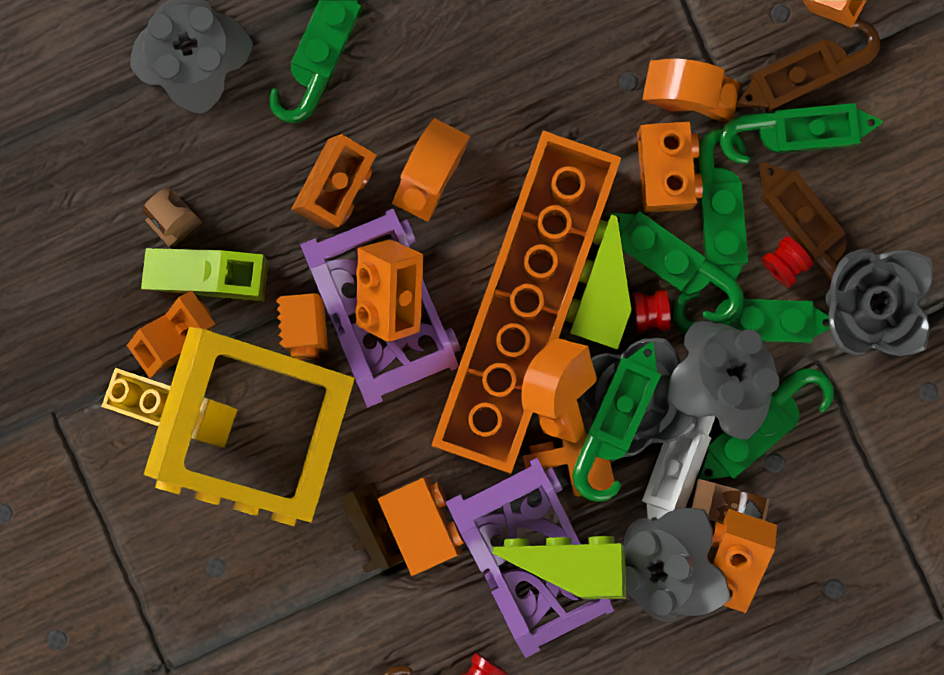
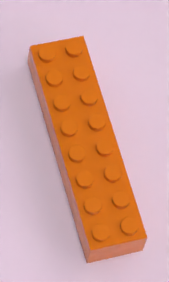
M542 131L431 445L433 448L507 474L512 473L533 413L523 410L522 385L526 371L534 357L554 338H559L621 157Z

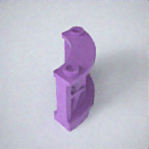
M394 209L385 211L386 215L319 243H317L315 238L300 244L367 408L382 402L381 395L450 367L451 371L459 368L454 353L461 351L458 340L452 328L444 330L423 279L422 305L431 325L421 324L420 332L391 342L385 341L387 346L382 351V346L378 341L375 348L367 349L363 344V339L370 332L356 326V323L352 325L348 316L356 310L357 296L355 298L345 297L342 293V287L346 283H351L355 286L352 275H356L358 248L362 247L363 244L390 234L394 241L409 248V245L416 242L407 219L399 222ZM353 248L356 250L357 260L325 261ZM423 335L430 336L437 345L438 351L410 362L402 351L406 342L414 351L422 352L424 350L419 347L418 339ZM396 357L403 364V366L374 377Z
M538 458L530 461L531 467L466 500L459 495L446 502L465 543L480 571L483 572L490 588L499 587L491 592L525 658L540 651L539 646L604 613L608 615L614 611L609 599H593L567 612L556 599L559 590L565 597L571 600H579L578 596L548 581L543 583L538 576L524 569H510L501 572L499 565L503 564L506 560L492 553V547L495 546L490 543V540L494 535H501L503 537L500 527L507 526V539H517L516 527L540 532L550 538H572V545H581L556 493L563 489L552 467L544 471ZM539 488L541 493L540 502L536 505H529L526 494ZM524 496L519 504L520 512H512L510 502ZM550 506H552L561 526L542 518L548 512ZM500 507L503 508V512L490 513ZM521 581H527L539 590V594L535 597L533 591L529 588L526 596H518L515 592L516 585ZM550 607L560 616L531 631Z

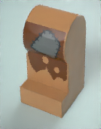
M165 187L158 191L142 208V211L148 217L145 221L171 249L202 223L171 187Z
M696 479L687 508L705 509L709 520L712 522L723 523L728 509L765 521L770 499L741 492L739 489Z

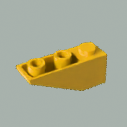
M115 368L101 407L159 426L171 386ZM204 397L191 438L225 448L238 409Z

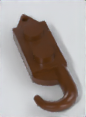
M856 19L853 27L844 25V28H856L865 34L867 44L864 49L848 56L844 49L836 42L822 40L754 72L749 77L751 82L736 105L763 108L769 113L868 65L876 58L880 50V37L877 30L872 24ZM745 96L750 98V102L746 101Z
M766 162L760 163L759 167L764 191L760 198L791 237L808 253L831 282L838 266L836 262L842 257L847 246L845 231L796 170L789 172ZM767 169L771 171V175L767 174Z

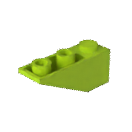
M610 214L608 222L601 219L599 221L592 242L600 245L594 261L586 259L579 279L580 283L586 284L581 300L572 299L565 321L572 323L571 334L618 349L631 313V305L618 219L616 215Z
M146 248L141 289L186 294L192 290L195 295L264 302L269 261L263 254L222 250Z
M613 536L589 537V544L572 545V538L568 537L546 538L545 546H529V539H505L504 547H492L494 555L584 600L626 599L625 547L621 543L614 544Z

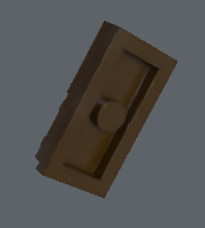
M374 482L340 497L348 520L361 537L359 541L353 543L354 551L366 548L371 557V561L362 566L364 572L367 573L379 567L385 570L404 560L378 501V498L381 496Z

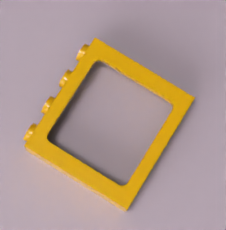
M189 327L143 475L157 480L155 488L180 495L182 487L196 491L195 499L219 505L221 498L235 501L234 510L257 516L260 508L273 512L271 520L295 526L297 519L312 523L355 378L205 329ZM217 356L230 357L326 389L294 497L285 498L193 472L185 468V456Z

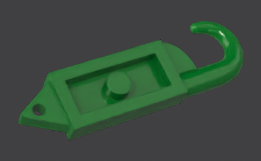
M319 0L291 61V72L294 79L300 85L307 88L301 104L294 110L282 108L278 101L279 90L277 88H273L269 96L270 109L281 121L299 123L309 118L316 110L362 11V7L358 4L357 0Z
M856 103L741 115L731 119L724 125L720 134V145L723 153L730 160L736 163L748 164L750 157L740 155L733 148V137L739 132L758 130L764 146L770 152L782 154L858 146L860 139L881 125L883 120L857 109ZM868 121L873 123L872 127L868 125Z
M721 128L710 131L699 143L698 170L702 177L703 187L700 208L704 257L736 280L742 266L748 264L742 182L732 171L714 167L713 149L720 141V134L723 130ZM736 134L733 137L732 143L736 146L738 153L744 155L746 152L744 142Z
M640 211L637 215L610 212L606 214L608 220L610 214L620 218L618 225L622 250L680 292L688 295L696 294L705 289L711 282L727 293L729 305L726 310L721 313L704 311L703 317L715 323L730 321L738 315L743 306L744 295L741 286L732 276Z
M701 292L691 295L683 293L674 303L672 310L673 321L677 329L684 335L695 323L688 320L685 316V306L691 299L699 298ZM729 299L724 300L717 307L715 313L725 311L729 305ZM743 299V306L738 315L730 321L723 322V324L740 331L754 330L760 335L762 342L810 344L812 343V338L830 329L829 325L825 327L822 323L823 320H827L829 323V316L815 308L813 301Z
M653 342L648 343L627 359L622 357L574 465L572 475L574 486L581 496L590 501L602 502L609 500L621 488V483L615 481L606 490L594 489L589 483L588 476L596 457L603 460L620 459L627 453L661 377V374L657 373ZM648 350L651 356L646 357L643 352Z
M812 368L801 369L790 375L772 393L767 416L751 437L742 440L729 436L724 431L709 444L698 479L710 480L728 476L730 479L736 478L790 432L799 421V410L792 395L807 383H816L823 390V401L818 409L820 412H825L831 405L834 397L833 385L830 379L821 371ZM706 469L711 470V475L709 477L705 475Z

